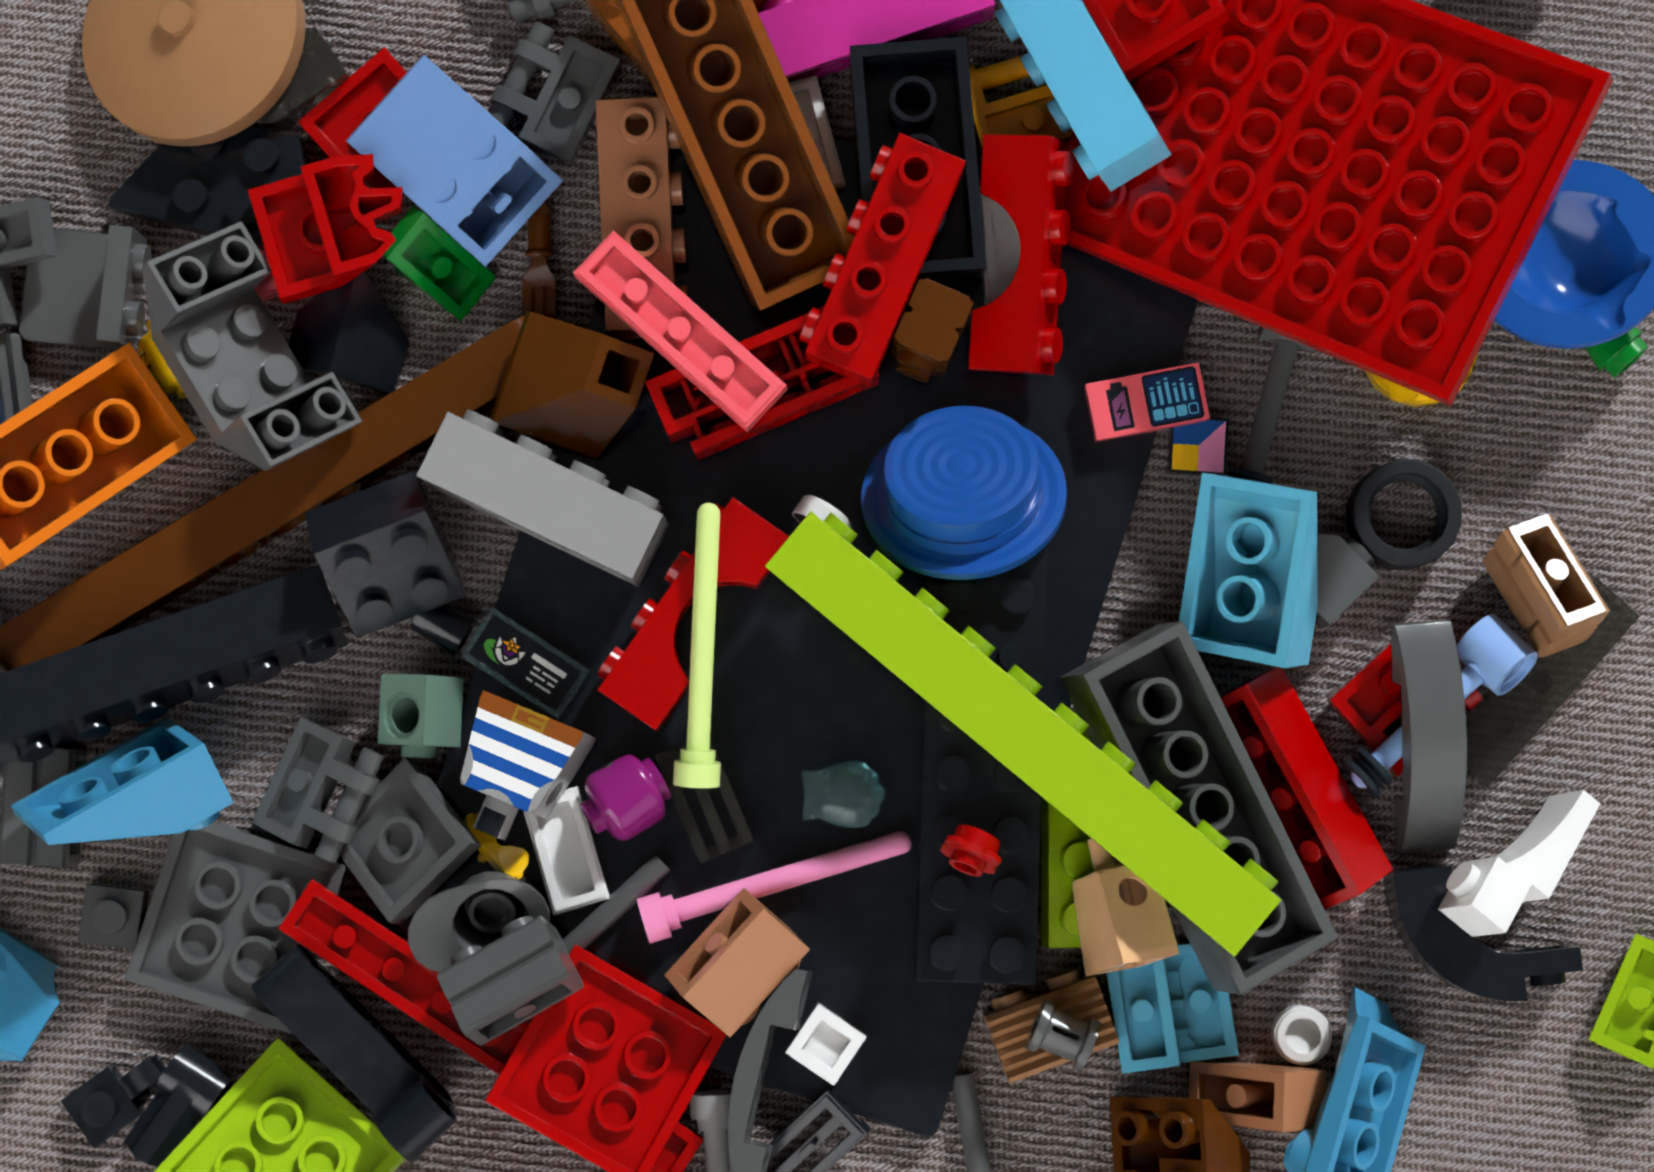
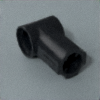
M186 1044L173 1057L161 1074L156 1084L159 1091L123 1143L137 1158L148 1165L158 1168L231 1089L236 1078L189 1044Z

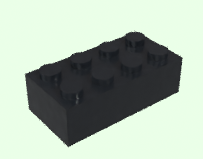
M967 37L850 46L849 70L860 199L868 203L870 202L878 184V181L869 178L875 160L883 145L893 149L899 133L966 160L961 179L915 285H917L919 279L926 278L937 283L983 280L986 271Z

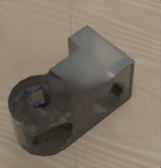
M315 26L305 32L304 53L301 55L290 84L275 105L262 118L256 121L262 129L272 132H283L298 124V121L350 77L332 48Z

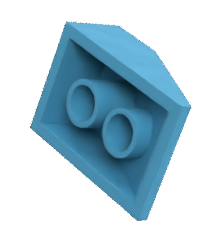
M166 717L10 805L15 816L47 845L180 834L187 830L195 831L212 824L218 819L219 811L234 802L205 744Z

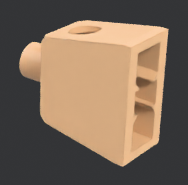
M1092 838L1088 839L1094 872L1073 881L1072 886L1086 977L1142 967L1179 954L1165 899Z

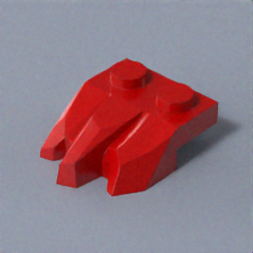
M373 154L334 156L300 166L302 171L300 175L247 190L279 298L283 304L346 285L374 265L396 241L391 232L376 228V225L402 212L403 188H369L365 186V182L374 174Z

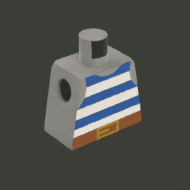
M483 690L460 776V784L486 794L473 828L506 841L519 809L546 819L593 748L597 738Z

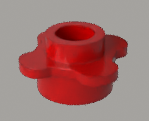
M958 825L953 835L946 836L944 841L946 844H942L940 849L944 855L950 858L948 862L952 867L960 872L976 877L982 876L983 872L995 874L996 866H999L1002 858L997 855L1001 846L1000 841L988 832L969 825Z

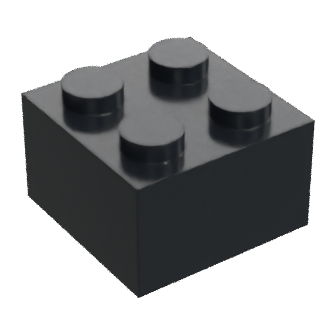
M415 470L305 512L314 556L356 638L466 596L453 550L424 488L416 476Z

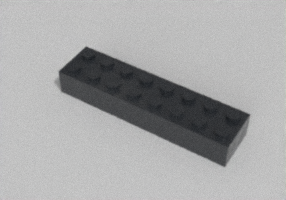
M1049 543L1025 563L998 575L973 580H947L927 576L926 591L950 610L942 620L960 635L968 626L975 630L996 648L989 657L994 663L1007 673L1016 664L1042 686L1035 696L1044 703ZM924 698L914 977L916 981L1036 985L1041 796ZM958 825H969L986 831L997 838L1001 843L997 855L1002 858L999 866H996L995 874L983 872L982 876L976 877L960 872L952 867L948 862L950 858L940 851L942 844H946L944 842L946 836L953 835Z

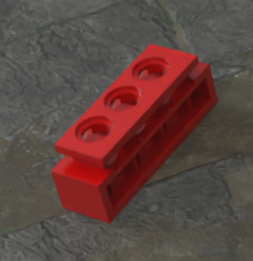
M809 313L739 342L787 385V389L798 384L803 389L802 392H795L780 397L748 433L732 418L702 433L700 425L727 414L677 369L645 381L670 443H675L696 434L697 440L690 442L697 461L868 390L870 387L835 374L810 388L807 380L827 373L830 370L805 360V350L808 344L800 341L799 338ZM878 371L871 385V388L877 386L879 383L880 375Z

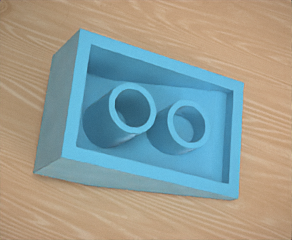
M1202 473L1179 621L1184 622L1197 651L1280 668L1309 665L1318 609L1317 492Z

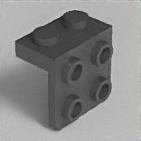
M109 225L108 234L54 229L58 257L27 264L19 326L20 335L25 340L34 343L114 351L130 342L135 349L137 336H141L145 322L144 303L141 302L144 280L142 266L147 261L152 260L148 239L135 228L129 226Z

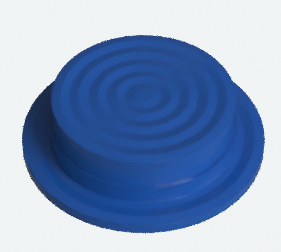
M1573 160L1494 319V322L1512 335L1533 344L1550 348L1574 349L1606 343L1635 328L1654 310V195L1632 176L1602 163Z
M977 406L946 407L926 413L910 422L877 453L866 471L861 489L863 519L870 536L877 546L888 557L909 570L947 580L986 578L1004 573L1025 563L1039 553L1053 538L1063 520L1067 502L1064 471L1051 448L1040 437L1022 427L1012 418L995 410Z

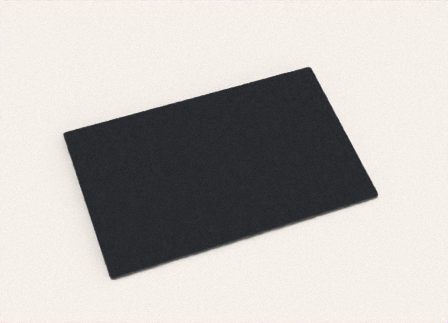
M833 138L846 184L845 189L838 190L836 193L850 221L860 199L856 145ZM670 149L671 171H682L683 206H673L674 228H684L686 242V263H676L677 286L687 285L688 297L738 342L810 313L813 307L816 309L824 307L831 289L822 286L823 282L761 311L750 304L682 150ZM1067 244L1062 245L1061 269L1066 274L1067 290L1063 303L1058 304L1057 328L1061 329L1063 336V350L1059 362L1054 363V375L995 373L968 369L972 311L985 306L983 280L940 283L970 296V300L974 303L966 327L958 345H956L944 377L935 378L930 376L928 383H924L896 370L899 362L891 355L894 335L904 312H907L908 303L915 290L916 285H914L878 369L880 377L879 383L875 387L697 461L690 442L697 440L696 434L675 443H670L646 383H644L636 409L597 459L549 443L548 447L553 450L552 454L557 456L555 463L570 469L573 461L576 460L606 475L605 479L610 481L608 488L622 495L626 487L630 486L659 500L658 504L662 506L660 513L664 514L669 527L639 587L520 531L492 618L498 617L580 671V675L559 708L552 709L483 663L477 661L462 706L461 748L449 747L437 783V788L462 820L469 813L475 814L480 811L486 794L460 784V776L479 700L484 690L597 738L593 748L566 788L578 786L582 802L589 799L585 791L586 777L624 754L634 755L640 761L648 757L659 770L671 794V798L665 801L666 814L660 822L627 841L615 839L607 829L596 834L590 825L610 895L655 853L671 871L644 896L659 892L661 897L672 894L673 899H677L896 831L907 832L912 838V847L907 853L758 898L765 907L783 921L810 949L801 959L798 968L813 972L800 1028L819 1002L867 1035V1038L833 1086L785 1053L800 1029L791 1030L777 1026L763 1085L813 1101L831 1086L838 1093L837 1098L844 1105L847 1102L854 1110L853 1114L925 1137L934 1135L939 1128L984 983L916 981L914 977L923 698L771 571L758 589L744 586L717 588L710 749L716 751L715 761L721 762L720 787L687 788L673 785L674 760L680 759V749L686 748L689 689L658 732L599 692L598 688L604 680L596 674L616 646L625 651L638 633L630 625L647 600L651 598L659 603L671 586L669 582L664 580V577L683 550L691 556L694 553L697 510L704 503H718L725 508L733 497L790 536L800 524L793 517L792 512L804 495L816 496L837 508L850 520L851 529L858 534L851 545L868 559L877 550L904 572L897 582L914 597L921 588L926 590V575L909 570L892 560L877 546L870 536L862 514V483L866 471L877 453L910 422L926 413L946 407L977 406L1003 413L1040 437L1055 453L1064 471L1067 488L1066 510L1059 529L1050 540L1048 546L1044 704L1054 711L1062 702L1070 709L1072 703L1059 677L1085 663L1157 431L1095 443L1084 385L1177 367L1198 300ZM596 298L587 329L608 336L605 328V305ZM643 338L617 339L655 353L645 381L676 369ZM829 371L807 381L811 388L818 382L837 373ZM798 384L788 388L781 397L795 392H802L803 389ZM724 415L699 427L701 432L704 433L709 428L731 418L728 415ZM693 604L688 608L680 622L676 645L679 662L688 679L690 676ZM519 809L506 841L496 838L497 843L501 846L524 848L527 851L529 863L523 871V877L518 881L531 885L544 897L550 910V923L557 929L563 940L604 901L553 915L524 812ZM477 849L430 897L447 889L459 887L473 875L495 870L488 861L485 863L478 861L477 855L480 851ZM636 903L586 951L711 1022L678 993L665 977V974L724 909L680 922L682 928L671 931V938L650 944L638 904ZM414 913L402 925L391 923L390 930L408 941V926ZM778 986L761 1003L759 1012L749 1023L742 1025L731 1038L726 1035L709 1067L735 1075L747 1036L757 1016Z

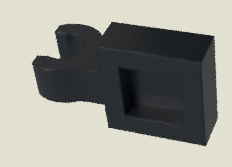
M158 1054L147 1058L124 1076L112 1064L62 1099L61 1103L95 1149L143 1114L145 1107L138 1099V1096L158 1082L166 1066Z

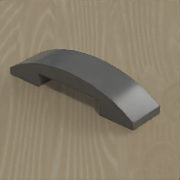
M1447 619L1391 624L1392 682L1401 685L1403 795H1395L1396 852L1399 854L1455 849L1465 800L1467 732L1463 682L1452 624Z
M795 969L768 999L747 1036L734 1075L729 1103L728 1149L732 1172H767L773 1144L752 1140L753 1126L776 1027L791 1030L800 1029L813 974L812 971Z

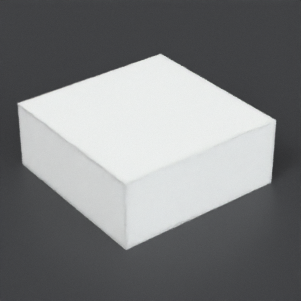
M818 1002L785 1053L834 1086L867 1038V1035Z

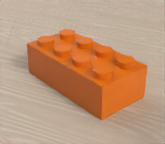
M130 342L0 424V570L9 566L197 440Z

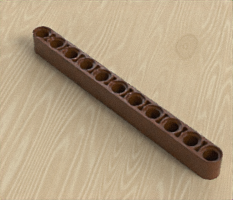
M525 316L505 324L361 410L358 414L363 422L357 427L267 471H259L0 626V663L4 670L9 671L125 630L306 521L305 512L349 496L359 490L361 484H369L429 448L447 412L463 418L467 409L480 415L491 411L495 405Z

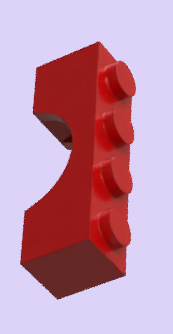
M983 134L980 194L996 201L1011 216L1019 235L1020 259L1015 276L1007 289L991 303L972 311L968 368L970 370L995 373L1054 375V363L1059 362L1063 350L1062 332L1060 328H1057L1058 304L1063 303L1067 290L1066 274L1061 269L1062 245L1068 243L1071 229L1069 213L1067 210H1064L1066 187L1072 184L1074 177V158L1072 152L1068 151L1069 143L1048 135Z
M733 497L725 508L716 503L715 505L720 510L717 588L744 586L758 589L770 573V570L765 565L789 536ZM684 550L679 554L664 577V580L669 582L671 586L659 603L651 598L647 600L630 625L638 633L625 651L616 646L596 674L604 680L598 688L599 692L658 732L689 689V679L679 662L676 645L680 622L688 608L693 604L695 551L692 556Z

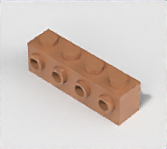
M658 97L595 100L602 242L614 230L688 296L687 285L677 286L676 263H686V242L684 228H674L673 206H683L682 171H671L670 149H681L660 100ZM605 305V328L609 337L615 339L641 338Z

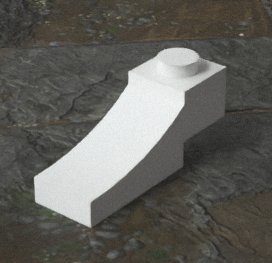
M1585 790L1549 796L1530 825L1505 850L1495 857L1464 861L1451 873L1446 884L1448 891L1438 910L1471 937L1506 933L1523 902L1550 898L1600 803Z

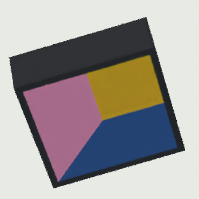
M1210 417L1206 422L1170 428L1168 431L1166 474L1201 476L1202 473L1226 476L1229 418Z

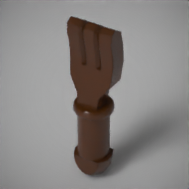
M547 199L528 219V250L525 251V256L530 257L531 261L530 267L523 276L522 316H525L526 311H531L557 319L556 276L549 268L547 259L554 255V252L551 250V215H553V211Z

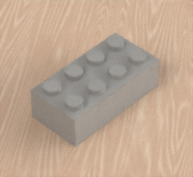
M467 409L463 418L447 412L416 475L434 490L637 587L640 586L669 527L664 514L660 513L662 506L658 504L659 500L630 486L626 487L622 495L608 488L610 481L605 479L606 475L576 460L573 461L570 469L555 463L557 456L552 454V449L524 435H520L515 444L503 438L505 431L498 428V423Z

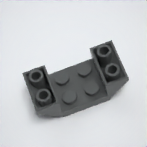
M242 221L149 260L142 266L152 340L213 441L267 471L357 427L363 422L333 372L310 382L271 318L255 288L272 271Z

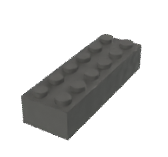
M1183 621L1155 625L1059 677L1077 715L1089 725L1085 731L1091 743L1100 750L1108 741L1136 763L1129 772L1132 777L1147 789L1155 780L1158 781L1183 802V805L1176 812L1194 828L1204 819L1231 842L1224 852L1241 867L1251 858L1279 881L1272 892L1281 899V902L1235 957L1172 905L1213 990L1242 995L1338 938Z

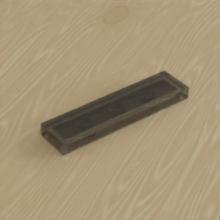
M1593 578L1591 581L1610 612L1600 624L1596 625L1597 628L1591 636L1573 647L1546 657L1539 658L1538 656L1531 671L1518 685L1501 696H1497L1491 691L1466 719V773L1483 788L1489 787L1640 617L1598 578Z

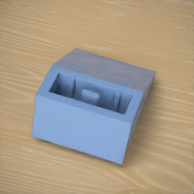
M424 54L345 140L360 155L373 154L374 167L396 187H402L403 193L485 267L563 181L523 142Z

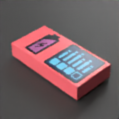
M1199 362L1084 385L1095 443L1206 422L1210 419Z

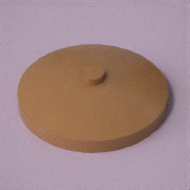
M90 0L82 30V56L89 83L102 105L115 118L142 137L154 142L182 147L200 146L225 140L240 133L262 118L275 105L290 84L298 67L305 41L306 21L303 0Z

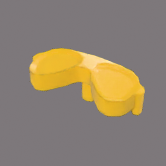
M479 812L475 814L469 813L463 821L481 844L478 848L480 851L477 855L478 861L481 863L488 861L495 871L506 873L520 880L523 877V871L529 863L527 851L524 848L515 846H501L497 843L496 837L473 828Z

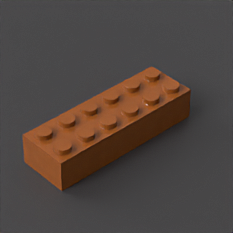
M615 0L750 304L761 311L824 282L835 254L838 253L846 257L855 236L846 232L849 220L753 0Z

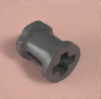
M1044 999L1032 1024L1025 1048L1032 1052L1040 1048L1072 1061L1074 1069L1082 1071L1094 1048L1101 1022L1093 1018L1088 1022L1055 1010L1054 1003Z

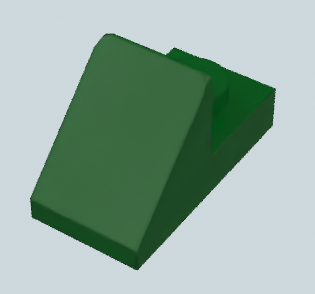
M414 206L410 208L391 232L396 241L382 255L394 266L396 272L459 321L463 320L496 278L494 274L433 220Z

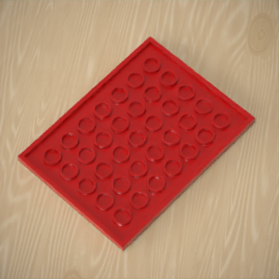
M1220 0L1231 20L1130 81L1172 155L1111 192L1099 175L1089 180L1073 154L1074 177L1072 184L1066 187L1064 210L1068 211L1071 222L1070 237L1067 245L1451 406L1612 84L1611 73L1412 0ZM1074 131L1068 141V151L1071 152L1072 149L1081 145Z

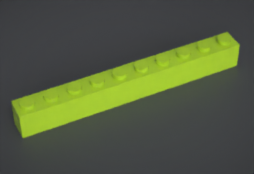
M810 511L765 567L1235 957L1281 902V899L1272 892L1279 881L1251 858L1241 867L1224 852L1231 843L1226 837L1204 819L1194 828L1176 812L1183 805L1181 800L1156 780L1147 789L1132 777L1129 772L1136 765L1135 762L1109 741L1100 750L1086 739L1082 734L1089 725L1062 702L1054 711L1035 696L1042 688L1038 682L1016 664L1012 666L1008 673L989 658L996 649L970 626L960 635L942 620L950 611L924 588H921L914 597L897 582L904 572L879 551L876 550L868 559L851 545L858 534L833 513L830 512L825 520L822 521Z

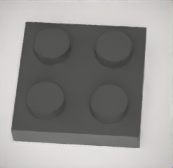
M405 757L378 784L374 795L366 796L353 824L358 828L351 844H344L339 856L387 921L392 924L402 925L481 844L418 761Z

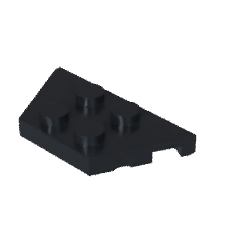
M252 126L225 140L206 145L182 147L161 143L113 194L108 206L116 213L206 236L242 221L256 246L265 251L247 190L302 174L300 166L308 164L305 145L299 138Z

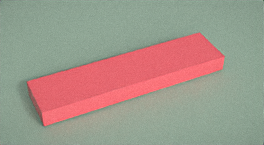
M614 230L573 272L575 278L747 433L788 390L787 385Z

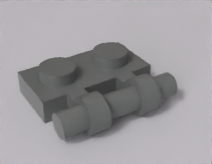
M535 21L526 40L519 39L512 53L516 60L503 86L497 84L489 100L494 104L490 114L506 128H508L513 115L527 119L519 135L520 141L572 166L596 118L595 100H605L622 65L621 60L568 35L559 55L547 50L555 31ZM540 70L548 73L549 76L535 101L525 96L524 93L535 71Z
M300 717L252 823L293 845L306 849L315 830L323 833V836L314 855L331 863H336L344 844H351L358 828L353 824L366 796L374 795L380 781L375 776L385 756L363 747L355 766L352 767L346 763L356 743L355 741L314 721ZM339 781L346 786L333 814L330 815L324 811Z

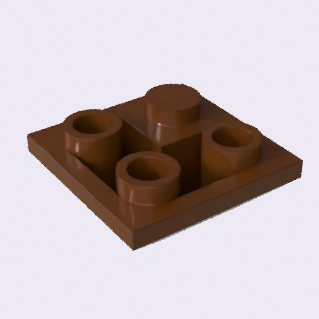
M526 311L490 419L500 426L597 459L636 409L655 353L595 331Z
M1110 1096L1114 1172H1251L1248 1149L1210 1099Z

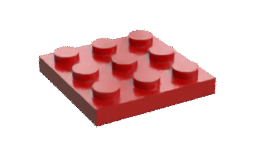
M574 944L569 951V957L583 981L584 988L530 1019L484 1102L607 1172H651L723 1043L726 1034L708 1020Z

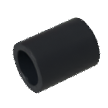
M444 604L416 615L410 625V629L455 656L466 643L476 621L450 605Z

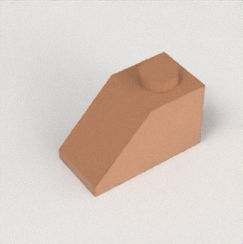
M1193 1061L1190 1062L1188 1098L1210 1099L1229 1125L1275 1132L1303 1131L1313 1128L1318 1109L1326 1093L1327 1070L1280 1064Z

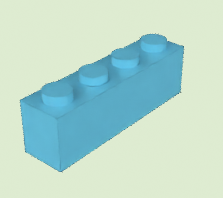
M1000 0L1003 7L994 13L1009 39L1013 42L1021 37L1029 52L1020 57L1035 85L1039 87L1047 83L1055 97L1047 102L1046 106L1063 134L1073 129L1081 145L1072 149V152L1089 180L1099 175L1112 192L1172 155L1082 0Z

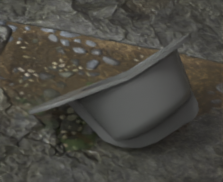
M485 871L471 876L459 887L447 889L429 897L415 911L409 923L408 945L417 961L430 970L442 972L451 966L449 961L457 952L476 945L484 948L503 937L501 934L502 929L515 919L524 916H532L535 919L541 915L550 922V910L544 897L531 885L518 881L515 877L500 871Z

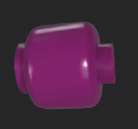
M624 754L586 777L585 791L589 799L580 803V807L596 834L607 829L615 839L627 841L660 822L665 817V801L671 798V794L662 775L650 758L647 757L640 761L634 755Z

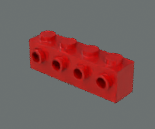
M899 133L893 149L885 145L881 147L869 178L878 181V184L869 203L859 199L846 229L847 233L855 236L847 256L836 253L825 276L822 286L831 289L823 311L814 307L811 309L802 329L799 340L808 344L805 350V360L871 388L961 179L966 160L902 133Z
M1274 667L1221 695L1220 698L1324 910L1362 894L1394 870L1283 668Z

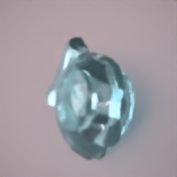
M858 761L839 763L821 772L803 770V820L823 819L834 825L846 828L867 826L871 819L878 816L880 812L879 804L886 796L885 790L879 785L880 777L866 763Z

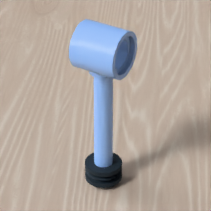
M1489 614L1479 620L1465 633L1457 644L1459 661L1465 667L1461 670L1464 700L1480 685L1488 687L1497 696L1509 692L1526 677L1538 659V653L1496 614ZM1402 725L1371 754L1360 747L1356 751L1358 758L1352 755L1354 762L1347 759L1343 763L1351 775V781L1358 788L1366 790L1373 797H1377L1380 794L1378 787L1384 790L1382 783L1389 786L1393 782L1387 770L1403 757Z

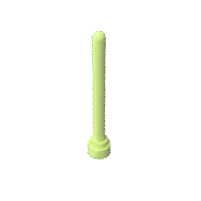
M704 503L697 510L686 748L680 749V759L674 760L673 785L687 788L720 787L721 762L715 761L716 751L710 749L720 510L713 503Z

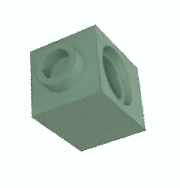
M381 674L378 744L401 745V757L436 758L437 747L461 748L464 678L422 674Z

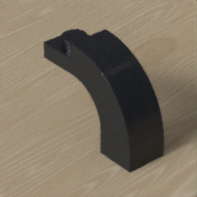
M1432 865L1396 869L1383 877L1388 911L1399 938L1419 964L1432 975L1454 988L1495 1000L1528 1001L1525 977L1530 978V986L1556 985L1566 983V972L1583 971L1581 950L1578 946L1562 944L1497 951L1485 946L1475 937H1471L1438 910L1448 891L1446 884L1452 873V866Z

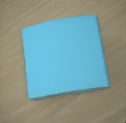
M1190 942L1177 944L1179 950L1177 955L1142 967L1107 973L1115 1031L1120 1042L1118 1043L1122 1074L1175 1067L1186 1062L1239 1055L1230 994L1213 990Z

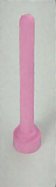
M896 831L681 898L673 899L672 894L661 897L659 892L637 898L648 941L651 944L671 938V931L682 928L680 922L725 909L743 888L758 899L907 853L912 847V838L905 831Z

